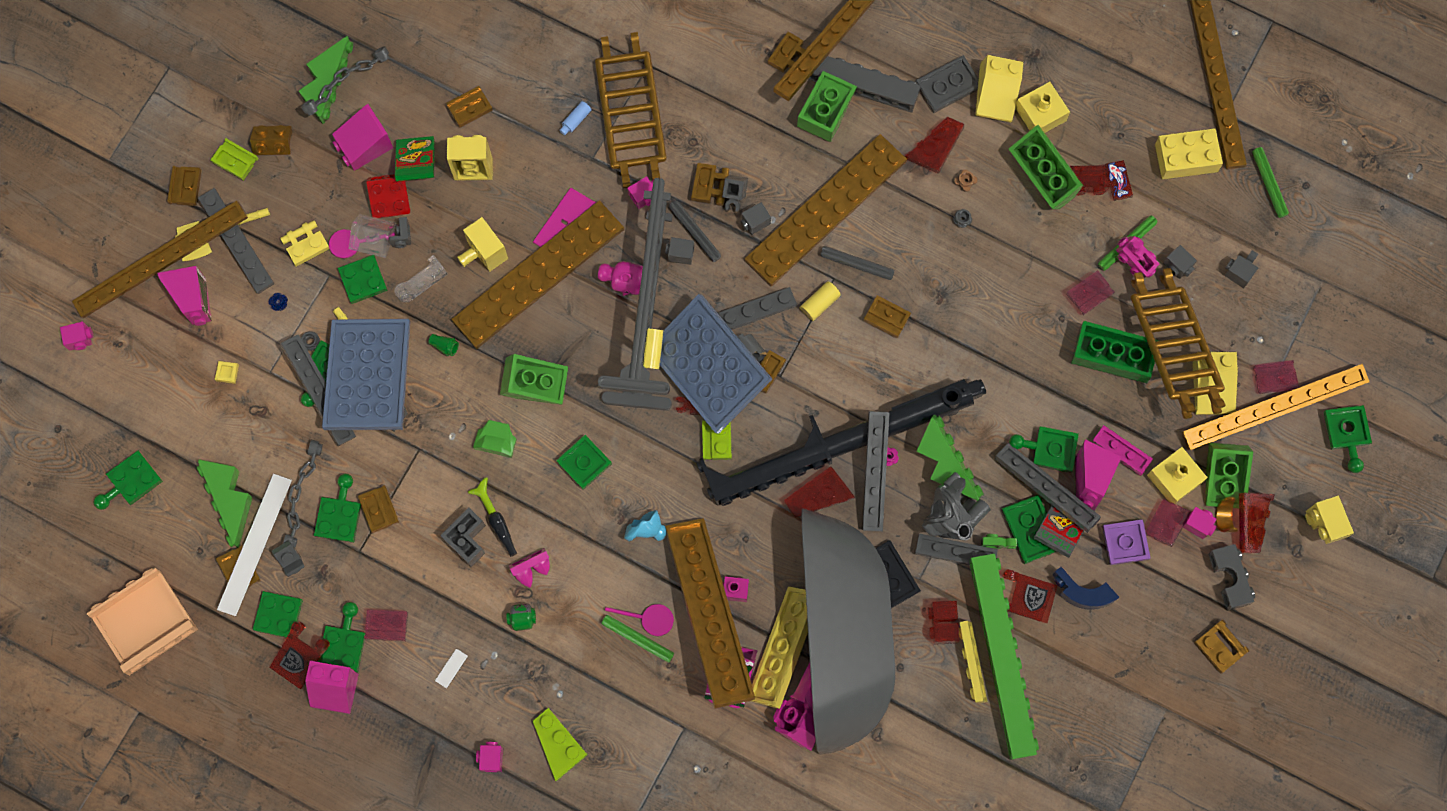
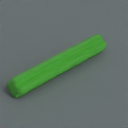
M1256 148L1252 151V154L1279 218H1283L1289 214V211L1263 148Z
M1152 215L1149 216L1127 238L1136 236L1141 239L1157 224V219ZM1119 245L1099 261L1098 266L1103 271H1106L1118 260L1117 255L1119 253L1116 249Z
M606 615L602 620L603 626L666 662L672 660L674 653L609 615Z

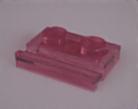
M1097 270L1070 289L1066 295L1080 309L1084 316L1114 295L1115 291L1110 288L1108 282Z
M1294 360L1255 365L1253 369L1256 374L1258 393L1265 394L1299 388L1296 370L1293 365Z
M1163 499L1145 532L1146 536H1151L1155 540L1173 547L1190 515V510Z
M367 610L364 639L406 642L408 612Z

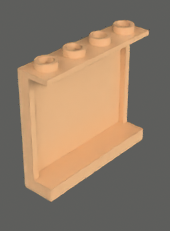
M157 568L145 571L141 578L130 581L125 585L126 588L120 592L112 593L108 596V600L94 605L91 611L87 613L93 619L119 660L120 668L129 676L198 630L164 575Z

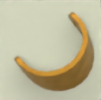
M1226 497L1217 506L1215 522L1218 530L1221 532L1238 531V528H1235L1233 525L1232 517L1235 497Z

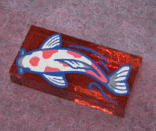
M1124 160L1106 163L1104 167L1113 201L1132 198L1133 192Z

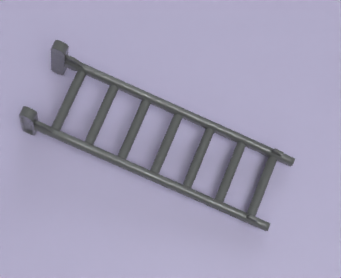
M655 178L653 180L652 191L644 190L643 199H651L650 211H647L646 214L648 227L631 363L621 370L620 377H599L598 385L601 389L623 391V393L604 392L602 394V401L606 405L668 411L672 407V402L669 398L652 396V394L667 395L670 392L669 384L663 381L650 380V372L643 366L647 329H652L664 222H672L673 214L666 213V201H670L671 193L664 192L665 182L662 178Z

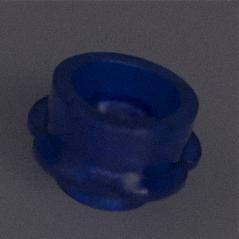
M275 293L273 297H270L269 305H271L274 311H282L287 307L288 298L284 294Z

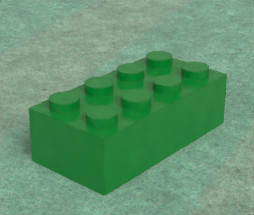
M1083 321L1079 329L1071 363L1147 384L1152 377L1155 360L1146 337Z

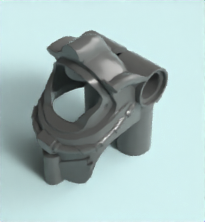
M956 472L944 482V485L936 488L930 515L923 520L922 527L930 536L939 535L943 538L965 541L971 538L973 530H975L974 527L991 509L981 499L975 502L973 499L968 498L961 504L960 495L965 488L966 481Z

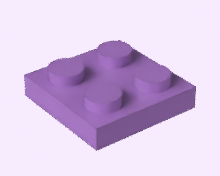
M1143 520L1102 526L1110 565L1150 559Z

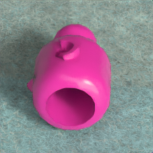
M625 261L618 262L615 267L604 263L599 267L598 279L603 282L611 281L612 289L623 292V296L628 294L638 295L643 266Z

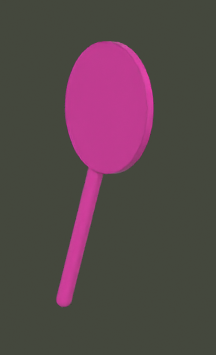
M343 229L331 236L329 249L338 258H349L356 254L360 243L395 236V233L391 232L359 239L353 231Z
M661 604L649 606L643 615L608 607L605 608V611L642 619L643 628L653 636L667 634L674 623V617L670 609Z

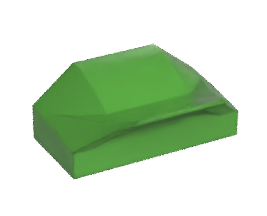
M488 420L483 428L478 429L473 448L512 458L517 439L512 435L509 424Z

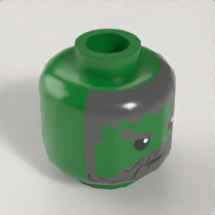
M530 604L512 605L510 613H506L507 624L512 625L515 631L530 630L533 624H536L535 608H531Z

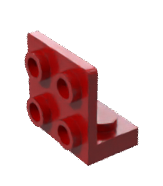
M395 174L368 177L366 183L372 217L374 219L410 214L411 210L406 187L407 180L396 181Z

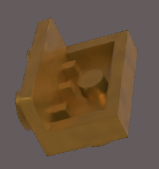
M254 126L250 138L253 154L290 155L291 126Z

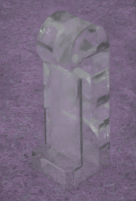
M434 255L428 258L430 264L406 283H400L395 287V295L401 302H410L448 274Z

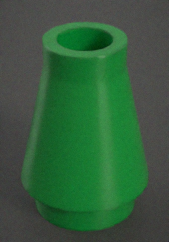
M432 334L428 341L429 345L435 347L446 356H454L459 347V343L455 338Z

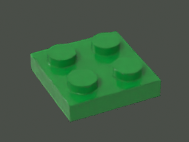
M374 255L338 268L351 304L388 291Z
M586 435L556 460L582 490L588 487L612 465V462Z
M263 591L253 631L293 639L303 600Z

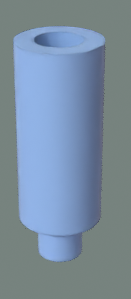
M581 101L562 122L563 127L559 131L563 135L573 132L592 111L591 108Z

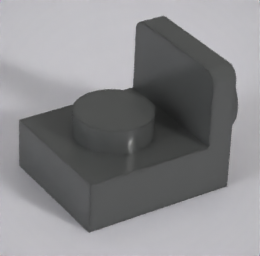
M407 217L399 218V224L396 225L398 236L389 237L391 246L395 248H405L406 245H411L410 223Z
M290 541L272 550L274 557L283 567L287 577L298 573L305 567L300 554Z

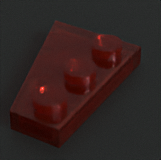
M946 117L931 131L929 136L921 140L917 147L911 152L909 151L905 157L908 161L939 174L963 131L964 124Z
M831 466L787 497L784 503L795 517L802 516V508L818 511L853 500L855 496Z
M1239 493V549L1241 553L1256 554L1261 552L1266 532L1264 525L1266 518L1270 516L1271 511L1268 509L1270 501L1274 500L1275 494Z

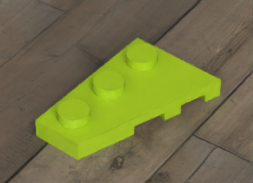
M547 708L533 720V723L557 782L587 756V753L552 711Z

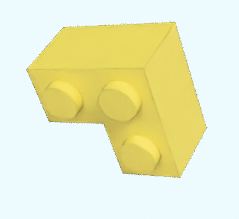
M1339 496L1317 502L1306 511L1307 523L1312 526L1313 530L1319 528V536L1325 541V544L1354 534Z

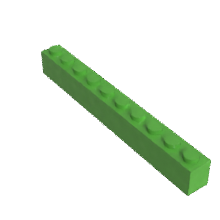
M995 554L973 557L969 560L1009 758L1012 760L1037 755L1036 751L1039 750L1037 738H1033L1032 730H1035L1033 719L1029 718L1028 710H1030L1029 699L1025 698L1024 690H1026L1025 679L1020 676L1019 670L1022 669L1020 657H1016L1015 650L1018 649L1016 638H1013L1011 633L1014 626L1012 618H1008V598H1004L1003 594L1005 582L999 575L1001 563Z

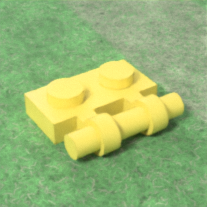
M315 220L308 224L305 222L302 224V227L293 232L290 230L286 232L287 235L280 238L283 244L290 241L293 244L286 248L296 267L329 250V246L321 231L315 234L311 231L318 227ZM306 233L308 237L298 242L296 238Z

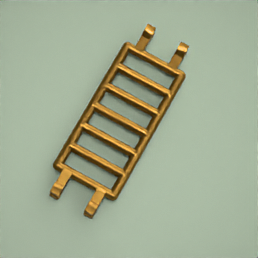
M638 32L630 33L633 53L611 56L608 36L601 37L604 57L596 58L595 60L610 166L612 169L620 168L623 188L631 186L628 167L650 164L652 179L654 180L655 178H660L658 163L665 162L667 159L651 55L649 51H640ZM644 59L645 69L604 74L603 65ZM643 76L647 78L648 86L607 91L606 82ZM649 93L650 103L609 109L608 99ZM652 110L653 120L612 126L611 116ZM649 128L655 129L656 138L622 143L614 142V133ZM657 145L658 155L617 161L616 151Z
M1171 268L1163 269L1164 275L1159 277L1165 289L1148 292L1144 284L1142 272L1134 273L1135 279L1131 280V284L1135 288L1136 293L1131 295V301L1169 398L1171 400H1179L1184 419L1192 418L1191 413L1196 411L1189 397L1208 394L1213 414L1222 413L1221 408L1226 405L1219 392H1223L1225 387L1185 288L1176 287ZM1179 295L1182 301L1181 304L1143 309L1140 300ZM1186 311L1188 320L1149 325L1146 316ZM1192 327L1195 336L1157 342L1153 335L1154 332ZM1198 343L1202 352L1162 358L1159 349ZM1204 359L1208 366V369L1170 375L1166 369V365ZM1208 376H1212L1215 383L1212 386L1175 391L1172 382Z

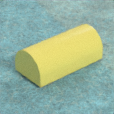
M827 281L799 309L811 321H814L841 294L831 282Z
M647 329L643 364L646 369L659 370L663 330Z

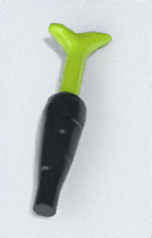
M486 477L477 488L469 490L468 493L481 498L489 514L488 522L507 549L510 557L515 556L517 551L513 545L504 517L495 510L487 494L488 478Z

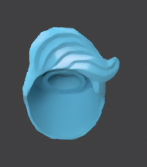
M657 510L646 513L640 520H633L626 528L624 539L632 541L635 537H654L658 541L663 540L667 532L666 527L661 524Z

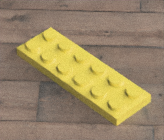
M787 588L752 683L755 700L751 702L778 709L781 707L808 633L806 590Z

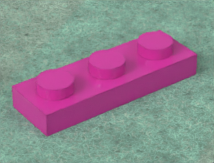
M1104 425L1092 441V443L1121 456L1120 462L1140 476L1153 460V458Z

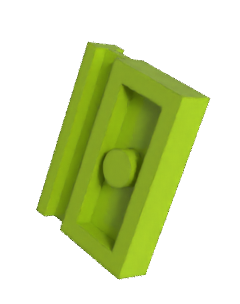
M225 138V142L218 148L211 158V162L244 181L253 168V164L259 158Z
M702 420L703 459L732 460L731 422L718 434L713 431L705 420Z

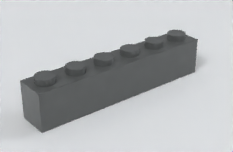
M829 56L825 58L808 78V80L817 82L822 71H825L857 86L854 95L911 113L915 107L921 87L914 81H904L895 75H886L879 70H870L860 64H851L842 58L835 59Z

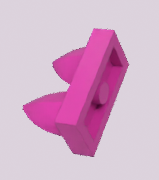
M542 548L508 566L513 576L521 584L530 588L533 582L531 567L538 573L547 575L550 568L549 556L545 548Z

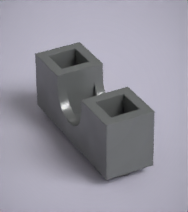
M1236 544L1212 550L1208 555L1214 573L1226 571L1233 578L1232 587L1221 591L1226 610L1229 611L1248 606L1255 602V592L1249 586L1247 580L1249 579L1248 571L1246 568H1243L1241 562L1242 553L1240 549H1237Z

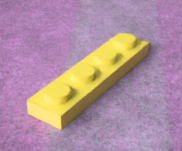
M963 621L960 622L961 628H958L960 639L964 642L962 653L964 659H967L968 662L966 673L968 679H971L972 687L970 688L971 697L973 700L975 699L976 703H985L988 701L972 622Z

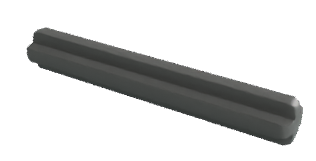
M677 200L669 204L670 210L713 262L718 261L721 258L720 252Z
M827 246L822 248L821 256L888 280L893 278L894 269Z

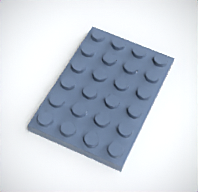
M698 294L663 331L660 366L715 433L719 434L772 380L771 376L703 295Z
M409 319L332 320L323 430H403L411 323Z

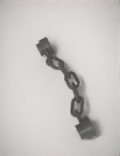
M383 46L374 51L373 60H360L356 62V66L349 69L343 67L336 72L333 81L322 88L319 99L316 102L314 99H310L301 105L303 112L308 114V116L318 111L317 106L322 102L328 101L332 88L337 82H342L346 79L350 72L354 70H370L376 62L382 63L389 58V52L386 47ZM369 62L367 66L370 67L360 68V63ZM344 71V73L346 74L345 76H343L341 79L340 77H337L338 74ZM325 89H326L327 91L329 90V93H328L326 99H325V97H322V95H323Z
M311 440L308 449V455L312 456L311 461L307 462L300 469L299 481L291 487L288 496L289 501L292 503V509L288 513L287 518L292 533L291 535H285L283 544L290 541L294 548H296L298 540L294 538L295 532L300 528L299 516L295 512V503L299 501L302 490L300 485L303 479L309 477L315 470L316 464L314 461L316 455H321L323 444H319V441ZM310 464L312 469L305 475L303 470ZM295 488V490H298L297 498L295 499V497H293V499H291L293 490ZM295 514L297 525L294 524V526H292L290 516L294 517Z

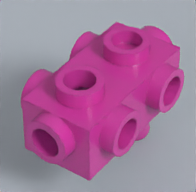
M1125 236L1117 243L1119 245L1116 249L1119 253L1117 257L1122 263H1127L1131 267L1130 272L1133 276L1134 273L1142 272L1144 278H1149L1156 272V268L1159 265L1156 256L1143 246L1144 242L1136 236L1127 238Z

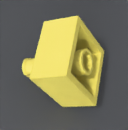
M1051 82L1019 98L1015 107L1029 130L1039 125L1044 133L1066 122L1070 114L1069 109Z
M483 217L463 230L467 242L471 246L469 250L457 257L463 267L478 257L490 272L508 260L504 245Z
M1183 447L1153 468L1147 475L1172 506L1208 478Z

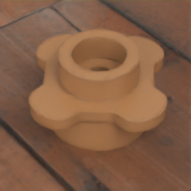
M963 170L960 176L955 178V184L960 185L966 192L970 191L971 186L977 183V177L968 170Z

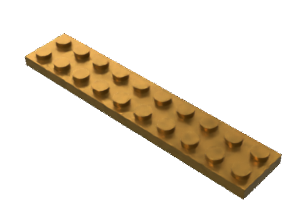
M879 134L745 258V262L772 287L907 162V158Z
M599 200L452 318V322L472 345L478 349L624 231L623 225Z
M704 518L666 525L668 542L714 709L755 700V694Z

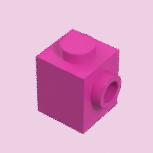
M647 176L627 188L628 195L638 210L645 205L650 206L651 199H643L644 190L652 191L653 180L650 182Z
M83 321L60 327L63 345L69 351L74 349L83 350L86 346L92 345V329Z
M1195 507L1190 512L1182 528L1204 539L1207 535L1211 536L1217 527L1214 525L1216 518L1213 517L1210 511Z
M725 577L723 586L727 600L747 602L749 579Z
M486 742V745H480V750H477L476 762L479 763V770L481 772H502L503 747L498 746V742Z

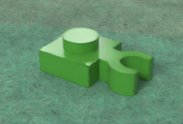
M987 534L986 537L982 538L981 546L993 549H1015L1017 547V538L1003 539V537H998L997 534Z

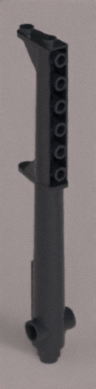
M965 379L892 407L891 411H889L888 437L930 422L933 415L940 416L941 418L947 415L953 416L959 410L974 405V399L986 394L982 380L976 379L966 383ZM812 414L809 416L813 429L806 444L729 476L708 469L703 457L696 464L699 472H704L710 486V488H707L710 499H715L717 506H726L731 504L736 498H747L751 495V492L767 490L770 487L769 485L774 483H785L788 481V478L792 476L800 477L812 468L818 470L824 467L825 463L831 465L832 458L867 446L868 420L823 438Z

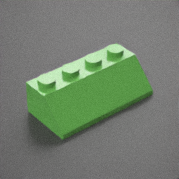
M1036 125L1009 148L1012 155L1052 209H1061L1075 198L1082 188L1083 184L1039 125Z

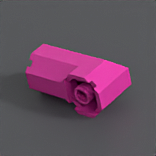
M809 663L795 693L790 696L792 699L788 701L783 700L780 709L777 708L773 719L777 724L775 731L798 746L812 751L816 738Z

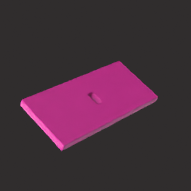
M570 188L533 243L542 247L596 202ZM564 220V221H566L568 224L565 225V224H563L561 221Z

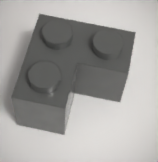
M468 508L440 536L470 567L485 554L484 550L473 538L486 525L481 518Z

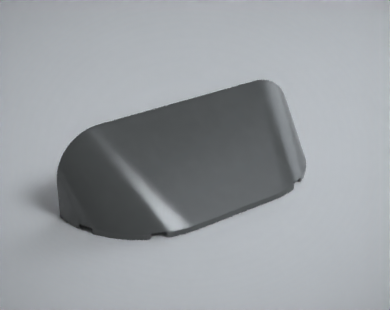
M802 508V540L813 717L817 751L821 755L841 751L861 741L878 725L889 707L888 705L895 687L891 600L887 571L873 544L853 526L836 518Z

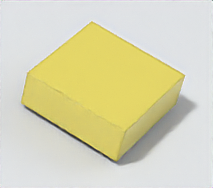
M218 361L215 380L235 384L239 368L238 363Z

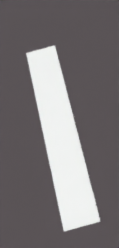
M273 474L217 610L233 616L237 615L292 480Z

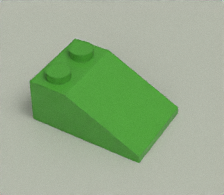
M822 71L798 116L797 127L831 142L857 86Z
M517 354L506 357L500 395L521 400L562 405L568 366Z
M1209 443L1206 476L1208 477L1206 479V506L1217 507L1224 498L1235 497L1233 508L1246 509L1253 450L1248 445Z

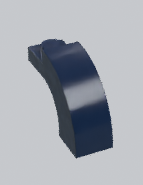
M1062 567L1053 573L1054 582L1060 588L1063 587L1065 589L1060 596L1075 607L1087 610L1100 609L1109 606L1119 598L1107 582L1098 588L1086 589L1076 584Z

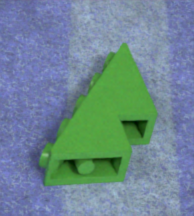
M348 36L306 64L315 80L299 90L305 102L310 99H314L316 102L319 99L322 88L333 81L334 74L343 67H347L348 54L353 50V42L349 40ZM342 72L337 75L340 79L342 78ZM337 82L332 88L328 101L322 102L317 106L318 111L314 114L322 124L330 117L331 103L335 102L337 86L341 85V82ZM325 89V91H324L322 97H325V99H326V97H327V95H328V93H329V90L327 91V90Z
M933 415L916 451L938 461L930 479L944 485V482L956 472L966 481L965 488L961 493L978 501L984 495L981 487L975 485L973 481L974 475L969 467H965L962 453L959 450L956 451L953 446L955 442L951 434H947L944 430L945 424L942 418Z
M199 460L197 470L201 477H205L207 482L204 484L208 494H212L214 499L211 501L213 508L216 512L219 511L221 515L219 522L222 528L226 529L229 534L226 536L230 547L235 546L239 548L252 497L248 493L234 491L240 472L236 467Z

